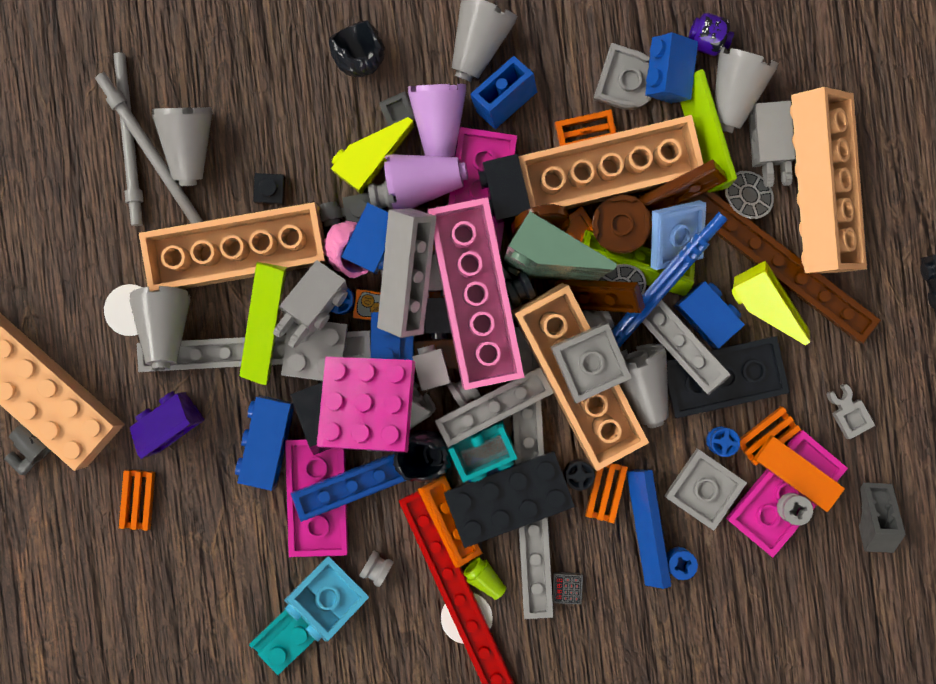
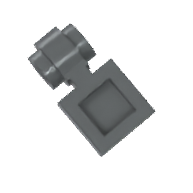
M369 193L342 197L344 208L339 207L336 201L320 204L321 210H319L321 222L324 223V228H331L333 225L341 223L343 218H346V221L358 223L367 202L370 203Z

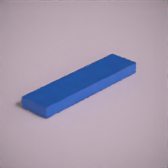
M395 453L291 492L290 494L300 521H305L406 481L395 470L393 465Z
M642 469L627 471V479L645 586L665 589L671 587V579L653 471Z

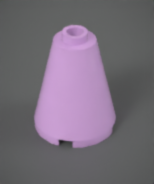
M466 84L408 86V95L425 156L454 157L466 96Z
M385 155L387 162H384L388 192L389 195L396 196L397 202L392 203L393 209H413L463 187V181L468 180L466 163H460L458 157Z

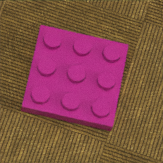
M325 357L317 447L408 453L415 361Z

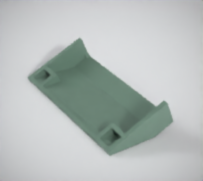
M529 211L509 244L503 260V264L507 266L505 270L514 277H517L518 273L524 271L528 278L546 280L596 281L613 271L617 266V263Z

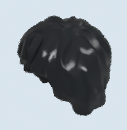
M368 20L348 26L329 38L331 56L339 70L346 75L356 78L373 74L384 59L385 47L383 41L379 37L376 28Z
M416 430L409 434L408 453L394 452L393 465L404 480L427 482L447 474L448 469L452 466V457L448 451L449 447L439 432Z

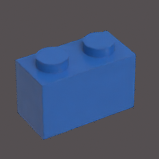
M673 32L652 38L645 96L667 103L691 100L698 41Z
M513 56L470 95L476 113L494 129H497L538 91L534 73Z
M367 202L342 258L376 275L380 269L383 270L388 222L387 211Z
M704 281L698 283L674 307L712 349H719L745 324L740 320L742 317L741 313L733 305L729 304L727 306L720 298L722 296L721 291L713 283L710 282L708 284Z

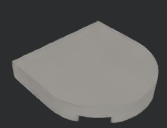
M611 43L593 100L623 110H634L646 105L652 99V97L645 96L649 56L642 52Z

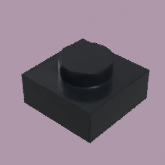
M255 173L253 202L257 204L284 205L286 176L284 174Z

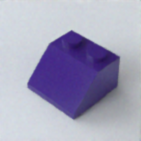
M172 391L159 400L161 404L153 411L148 408L135 417L137 422L129 428L140 459L160 453L205 420L186 392L175 394Z

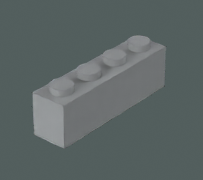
M412 208L389 209L377 323V328L400 338L421 335L424 332L437 217Z

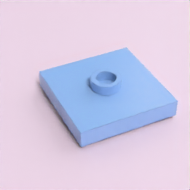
M698 200L652 211L651 268L655 270L666 268L696 233L700 234L705 228L706 202ZM704 252L700 255V257L697 260L703 259Z

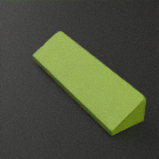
M701 69L694 73L691 100L681 101L680 103L684 117L689 115L693 117L703 163L705 164L713 159L725 171L728 180L708 190V192L728 189L737 179V175L705 71Z
M585 230L582 243L617 263V265L628 264L637 267L644 274L646 285L651 286L665 270V268L655 270L650 267L651 249L642 246L632 253L621 255L611 253L599 245L592 231ZM695 262L669 292L682 296L687 295L694 284Z
M257 262L239 376L258 384L267 385L270 378L276 340L273 331L279 321L287 267Z

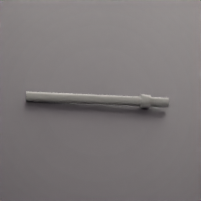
M121 52L114 53L117 91L123 93L128 101L126 105L131 111L126 55ZM120 117L127 190L124 191L125 203L129 204L131 226H142L141 203L144 201L143 191L139 189L134 137Z
M105 72L98 74L95 79L106 94L107 103L112 110L118 112L190 223L203 222L177 180H172L169 168L126 105L128 101L123 93L116 90Z

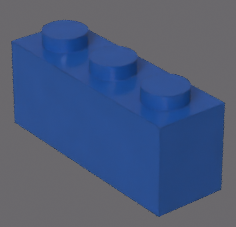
M257 396L255 401H251L248 409V418H251L249 430L245 429L241 441V446L245 447L243 458L238 459L235 468V475H239L238 484L270 491L277 487L285 453V440L288 439L295 407L293 402L266 396Z

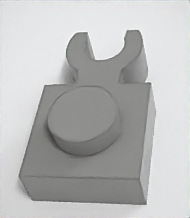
M847 384L840 385L843 391L842 398L838 399L832 391L827 392V398L839 408L832 415L846 439H852L874 427L875 424L862 400L852 401V389Z

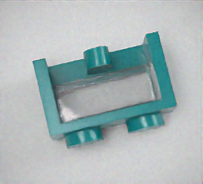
M503 420L450 446L448 449L463 482L471 480V482L479 481L487 476L486 472L495 468L498 471L507 469L514 464V460L518 459L517 452Z

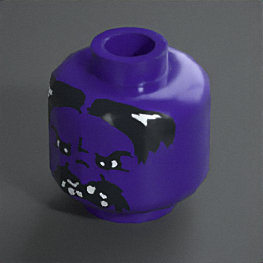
M705 13L700 18H695L688 38L698 41V52L717 56L722 47H725L727 50L729 49L734 32L729 31L730 22L728 19Z

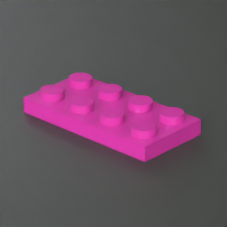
M460 127L455 157L459 158L460 163H466L468 180L463 181V187L450 192L448 205L487 197L488 200L490 199L487 188H481L478 172L483 171L482 163L485 161L514 155L517 135ZM492 217L500 252L505 222L496 224L494 217Z
M800 430L786 445L836 482L848 469L803 430ZM766 469L728 514L726 519L773 558L800 526L793 525L779 516L777 512L778 500L786 493L803 495ZM810 501L814 510L817 505Z
M306 439L285 440L289 557L348 555L347 504L301 522L290 494L293 491L345 472V449L331 448L313 455Z

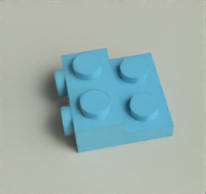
M327 556L284 599L288 604L285 610L296 621L301 617L309 625L305 630L317 642L321 638L324 641H329L364 604L369 596Z

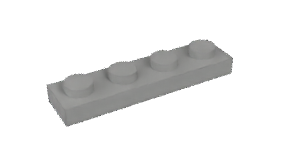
M663 300L643 320L642 323L708 395L731 376L726 368Z
M541 367L524 374L525 378L512 380L435 420L447 446L450 447L553 394L554 392Z

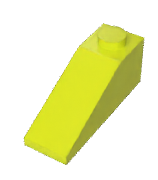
M407 117L350 144L345 151L343 149L339 150L332 160L334 165L331 170L362 194L368 187V184L373 181L383 168L384 162H387L385 155L394 154L414 128L413 120Z
M766 261L734 277L732 294L738 304L743 303L748 312L804 345L810 343V330Z

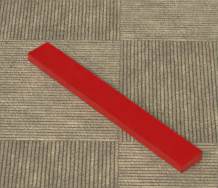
M419 491L399 499V504L481 683L515 684L470 584L467 582L466 576H464V571L462 567L455 568Z

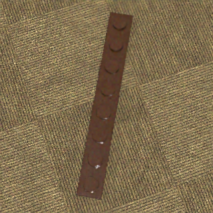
M706 191L682 203L685 204L698 200L706 202L705 226L718 212L724 215L728 220L716 232V235L754 264L758 265L766 261L780 284L856 342L864 343L881 321L820 273H805L804 266L799 257L748 218L738 214L714 192Z

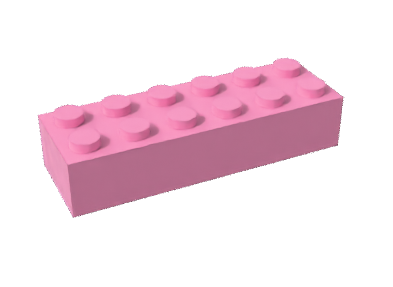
M488 197L428 209V214L437 216L433 245L463 389L468 390L525 378Z

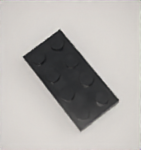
M777 336L710 350L714 357L731 374L710 395L698 385L675 358L667 360L668 396L673 418L675 419L790 393Z
M554 451L494 472L479 481H470L444 491L464 548L575 507Z

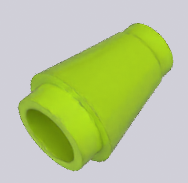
M477 557L464 571V576L467 577L469 584L494 600L499 599L505 593L507 587L487 560Z

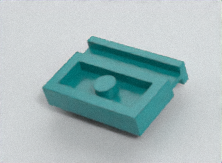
M284 610L251 641L249 646L253 647L263 661L279 675L315 639L305 630L309 625L301 617L296 621Z

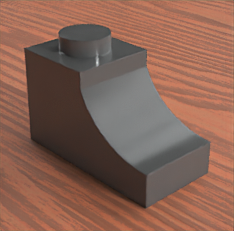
M863 483L860 488L862 516L859 530L864 551L894 553L906 534L893 484Z

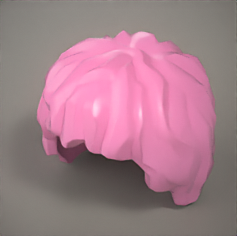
M345 221L344 223L335 224L330 228L326 238L323 240V249L325 256L328 258V263L335 271H341L349 278H356L368 273V270L342 258L357 225L356 222Z

